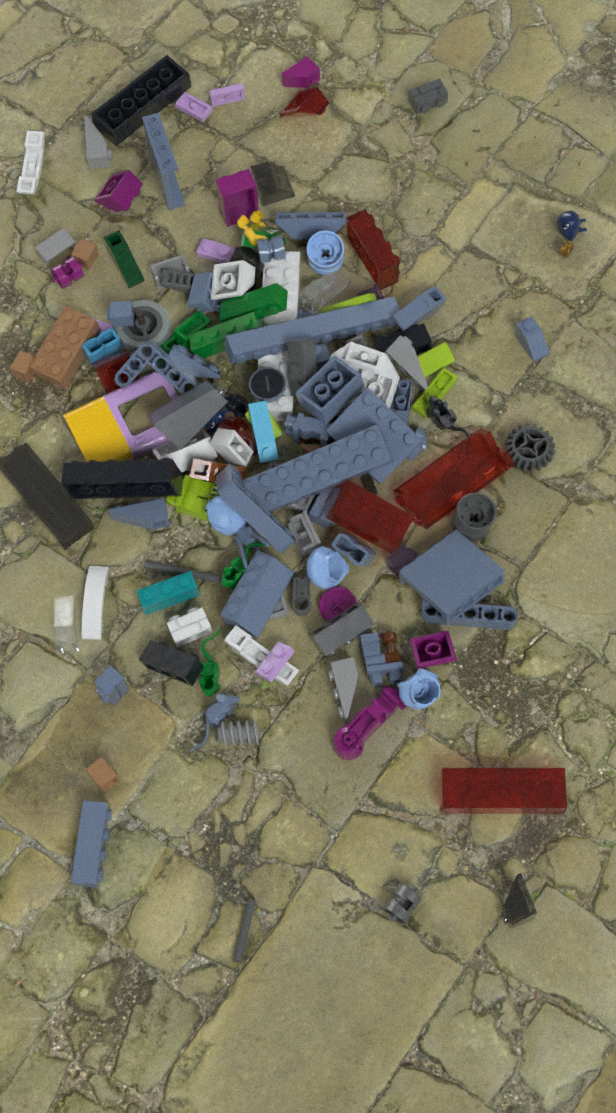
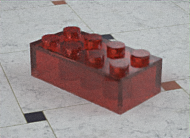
M366 209L346 217L347 238L379 291L398 283L400 274L399 257L393 254L390 243L383 238L382 230L376 227L372 214L369 215Z
M347 480L338 493L326 518L384 551L393 554L399 548L414 516Z

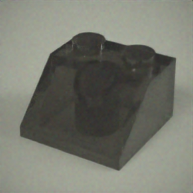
M269 162L250 167L262 206L295 197L284 167Z

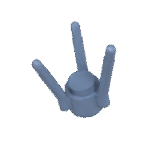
M242 526L236 532L237 536L234 539L238 544L244 567L247 569L248 564L242 544L248 546L251 543H255L254 537H256L266 547L270 545L251 526ZM253 546L255 551L261 552L258 546Z

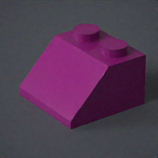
M130 170L113 174L94 201L115 212L126 211L131 207V201L140 194V188L143 186V183Z
M449 630L410 639L416 669L457 661Z

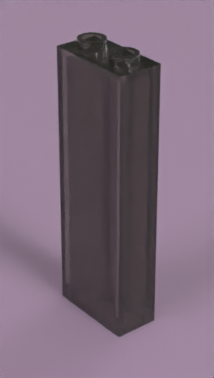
M27 443L16 447L12 453L0 459V473L64 551L95 529L90 518Z

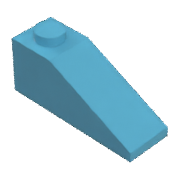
M267 401L248 403L260 463L279 459Z

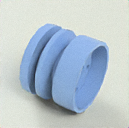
M326 230L317 232L309 239L307 259L311 269L320 275H332L341 268L344 261V244L340 236ZM323 253H324L325 255L329 254V257H328V258H327L326 256H325V257H322V254H323Z

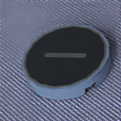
M264 367L252 374L249 380V390L252 396L259 401L266 400L267 403H272L279 400L283 393H285L286 380L279 370L272 367Z

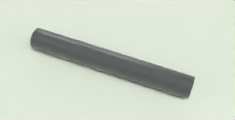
M253 899L247 900L233 959L237 963L242 961L256 902Z

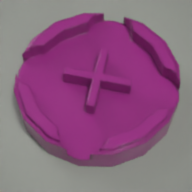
M333 587L320 597L319 611L323 619L329 621L357 603V600L348 589Z

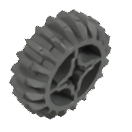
M528 423L525 428L521 425L518 426V430L514 428L512 434L509 433L507 440H505L506 447L504 452L507 453V460H511L510 464H517V470L522 467L524 472L530 469L532 473L535 468L538 471L542 469V466L546 468L548 462L552 461V456L555 454V443L553 442V436H549V430L543 432V426L538 429L536 424L530 427ZM522 439V444L515 448V444ZM544 447L545 452L538 457V451Z

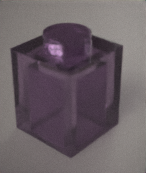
M403 544L386 558V566L399 578L401 568L413 562L417 555L413 549L407 548Z

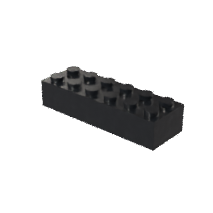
M168 55L164 56L92 112L91 117L94 126L115 146L119 145L143 126L142 117L159 113L192 87L190 74Z
M150 458L143 460L126 459L125 461L107 460L105 462H98L96 460H90L89 462L72 461L63 465L61 484L73 499L169 497L182 495L183 474L174 460L170 458H162L161 460Z

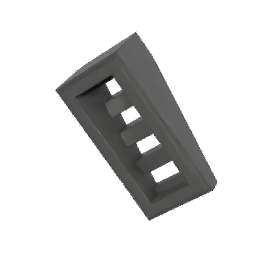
M163 269L160 286L190 295L195 274Z

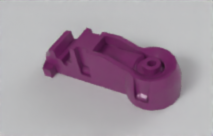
M385 685L381 689L382 694L376 700L374 698L371 700L369 708L365 706L348 726L341 727L333 735V750L338 757L344 760L358 758L364 750V743L398 708L403 711L407 707L399 698V691Z

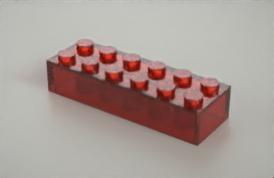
M442 768V814H565L567 809L565 768Z

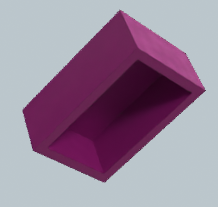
M241 170L216 180L220 212L226 226L229 227L237 224L242 215H245L250 220L251 214L259 210L257 186L250 170Z

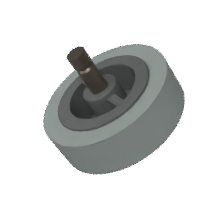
M139 300L132 302L134 326L116 327V332L120 337L122 346L130 353L136 351L145 341H153L161 348V345L171 337V324L167 311L160 304L153 301ZM144 346V352L152 354L151 347Z

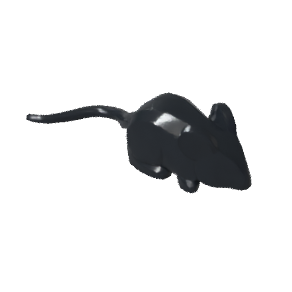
M230 393L231 396H224L228 401L224 405L225 408L230 412H234L235 417L246 418L245 413L249 410L247 399L237 393Z
M430 396L426 410L427 417H433L435 425L440 430L449 429L464 432L467 436L464 451L465 455L468 456L467 448L470 441L468 431L452 426L457 420L454 411L447 408L448 404L446 401L442 402L441 399Z

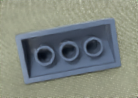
M257 550L220 614L224 624L232 628L237 625L246 633L258 639L294 576V572L274 557Z

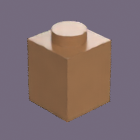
M82 238L71 253V257L73 256L78 263L82 262L83 266L81 267L86 270H90L99 255L97 245L91 240H84Z
M19 351L10 366L13 377L27 383L30 382L34 375L29 368L35 358L33 353Z
M102 757L86 769L103 792L109 791L117 785L119 780L117 774Z

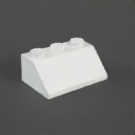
M203 428L181 450L171 441L151 449L156 460H161L162 458L173 459L181 473L190 470L192 456L212 461L218 457L215 449L210 445V436Z

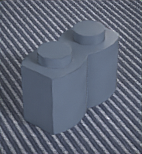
M338 533L332 543L333 548L338 553L347 555L348 559L357 566H369L376 556L371 547L361 544L359 539L350 533Z

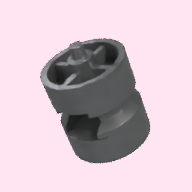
M400 883L393 893L395 897L390 898L383 907L390 914L391 918L389 920L391 922L398 920L406 924L412 915L411 910L418 907L422 898L414 891L416 889L415 886L409 888Z

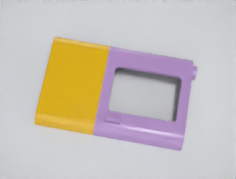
M155 371L130 383L126 387L116 389L63 414L65 422L72 432L86 462L90 460L105 462L107 460L125 461L126 459H135L152 451L151 449L169 442L170 440L156 427L135 436L131 435L118 407L159 387L165 388L172 401L178 397L173 386Z

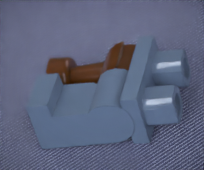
M298 413L297 417L287 415L284 422V427H286L285 435L293 437L294 443L299 444L301 441L304 444H311L316 442L320 443L321 446L333 443V439L326 433V430L332 425L331 423L324 424L318 419L304 417L302 413Z
M387 632L381 635L382 643L386 644L387 653H381L378 633L360 635L367 679L370 678L372 687L383 685V676H389L391 684L401 682L403 666L401 656L396 652L394 644L397 642V634L395 632Z

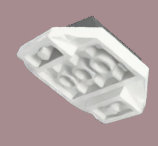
M349 342L343 348L331 354L330 359L335 355L360 373L365 386L336 415L337 417H340L367 388L390 408L400 377L386 353Z

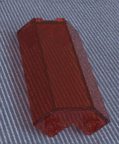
M480 428L393 490L396 496L395 501L409 514L416 526L427 530L456 509L458 502L463 496L469 493H478L515 466L508 450L497 446L491 432Z

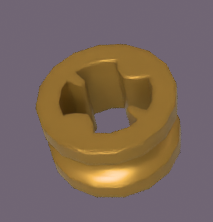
M565 240L559 254H565V257L568 258L574 243H569L568 240Z

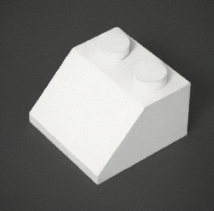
M244 260L214 265L210 299L217 300L242 296L254 285L255 267Z

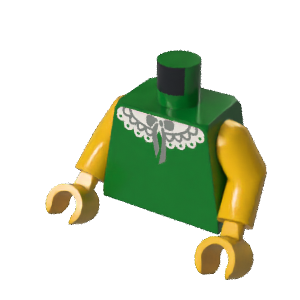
M259 210L254 211L250 216V220L255 224L246 226L250 220L245 215H242L237 221L238 226L244 229L241 246L257 249L256 240L266 238L269 241L271 237L279 236V231L266 227L264 222L260 221L263 214ZM282 238L285 247L286 238Z

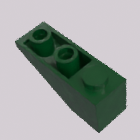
M120 230L103 237L106 249L128 288L144 282L145 279Z

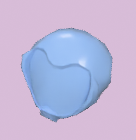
M220 495L212 500H208L205 506L211 526L222 535H235L238 529L247 523Z
M324 546L318 547L308 557L307 575L318 588L330 589L338 585L346 574L349 573V564L346 563L336 550Z
M419 668L417 673L410 676L405 682L398 683L399 698L403 704L412 709H423L439 699L440 685L437 679L438 675Z

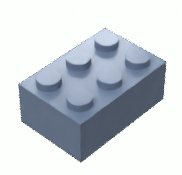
M334 355L296 392V396L300 406L324 424H327L365 386L362 375Z

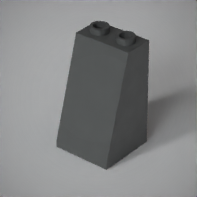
M205 381L151 412L147 417L157 429L181 450L228 401L224 398L226 394L215 383L211 385L208 381Z

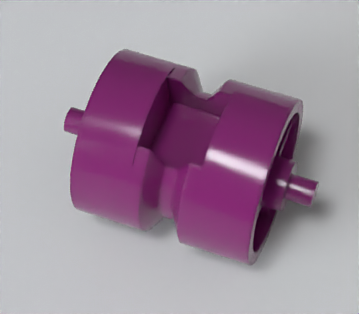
M72 256L65 260L63 265L58 264L51 269L54 276L52 282H57L64 289L72 284V280L77 281L84 277L83 270L81 269L83 263H78Z

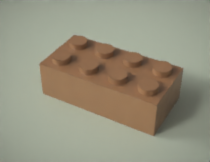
M65 306L29 366L34 375L66 389L85 357L82 348L83 344L89 339L96 338L101 329L97 321Z

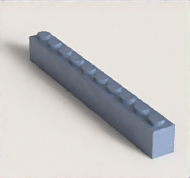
M393 296L227 335L223 346L230 364H241L249 359H260L266 355H277L282 351H287V340L299 337H315L316 343H327L336 338L344 339L349 335L363 334L365 331H377L386 326L393 327L397 323L393 320L392 316L400 311V308Z

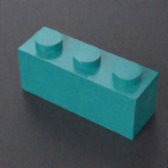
M191 571L136 590L145 615L200 596Z

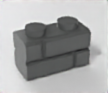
M437 79L408 90V100L416 114L427 113L430 109L442 107L448 102V91L443 86L441 79Z

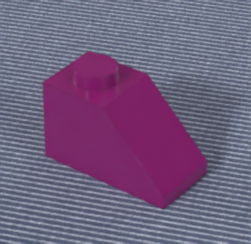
M308 56L281 73V82L284 87L309 88L320 80V68Z

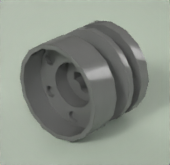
M469 493L463 496L453 514V530L457 529L471 542L484 539L490 532L497 514L496 506L492 499L481 493Z

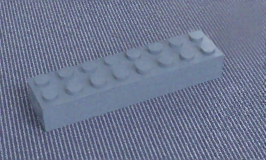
M374 425L242 481V484L256 500L272 513L394 463L381 427Z

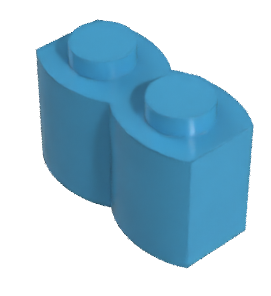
M113 328L103 331L96 338L89 339L82 346L85 357L91 366L100 365L107 357L115 356L123 349L120 337Z

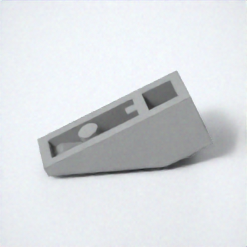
M84 116L86 154L89 169L110 167V160H112L111 149H108L106 141L89 117Z
M400 335L383 353H386L390 361L410 380H414L413 383L420 390L424 391L428 388L415 349L411 346L412 342L406 336L402 337Z

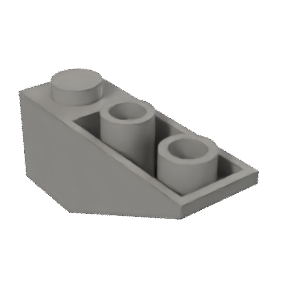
M354 657L331 662V669L328 670L330 681H334L336 687L333 688L335 700L339 699L341 705L338 706L339 716L344 718L345 724L349 722L358 685V672Z

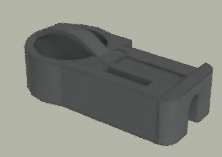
M300 577L293 578L292 610L298 616H305L311 611V580L308 577H304V579H300ZM299 601H300V610H298V609L295 607V604H296L297 602H299ZM304 601L309 604L306 609H304Z

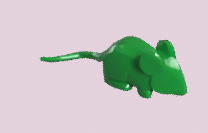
M251 543L247 546L245 556L248 565L250 559L249 549L252 546H265L264 544ZM240 557L233 559L230 563L231 566L223 569L224 573L221 584L224 587L234 590L246 569Z
M220 628L215 634L206 638L201 645L202 653L208 662H202L204 668L200 673L201 678L198 682L201 684V689L206 697L218 693L221 685L218 684L220 666L217 662L213 661L205 650L206 642L217 636Z

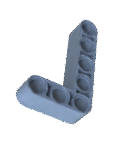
M145 341L115 375L116 384L120 387H126L149 364L182 394L189 391L186 389L187 383L193 384L194 388L201 384L153 341ZM144 346L151 347L152 354H146ZM159 358L166 361L165 367L158 364ZM132 360H138L140 368L134 367ZM172 371H178L180 379L173 378ZM121 373L127 374L129 380L123 381L120 377Z
M227 465L216 476L217 491L220 497L276 550L283 553L296 541L294 535L243 487L241 474L233 465Z
M423 598L421 613L423 621L429 624L446 625L441 621V613ZM475 604L448 625L510 630L516 626L518 612L515 608L509 606ZM431 609L435 611V614L429 615L426 611ZM470 612L474 614V617L468 618L465 616V613ZM491 614L494 618L486 619L484 615ZM509 615L513 617L514 620L507 621L505 620L504 616Z

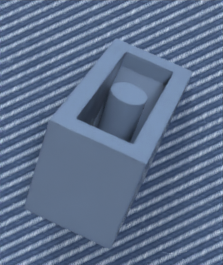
M532 316L516 324L514 335L533 362L549 355L550 352L542 329Z

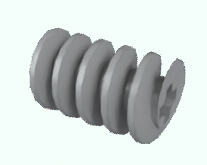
M245 720L244 726H241L240 721H237L236 726H233L232 721H229L228 727L225 726L224 721H221L220 727H218L219 747L222 741H224L225 746H229L230 741H232L233 746H237L238 740L242 746L245 745L246 740H248L250 746L253 745L254 740L259 745V726L256 720H253L251 726L247 720Z

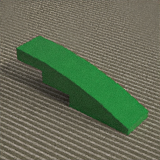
M200 311L195 312L173 330V336L161 345V349L169 354L174 344L177 346L182 345L189 349V335L205 330L210 325L211 320ZM159 358L158 364L162 366L165 360Z

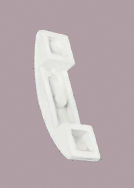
M27 131L24 145L26 152L22 175L19 176L17 193L35 194L43 163L44 132Z
M89 566L83 600L82 639H102V616L109 567Z
M235 625L224 640L233 650L257 668L270 653L269 650L253 640L251 635ZM286 662L274 679L288 687L299 670L289 662Z

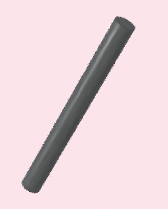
M146 561L145 568L177 575L191 571L196 579L220 583L221 576L152 561Z

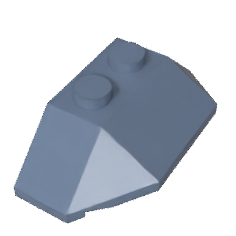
M276 212L275 223L293 239L306 241L319 231L327 230L336 233L347 222V212Z

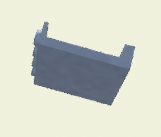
M155 113L142 117L150 158L168 210L185 206L174 171L179 169L160 114Z
M457 529L451 534H447L443 540L432 545L428 551L418 555L413 562L403 566L399 571L400 584L408 583L441 613V621L446 625L504 583L505 570Z

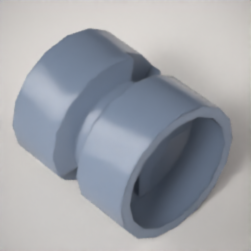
M281 235L271 237L269 241L266 238L256 240L261 264L271 262L273 258L276 261L286 259Z

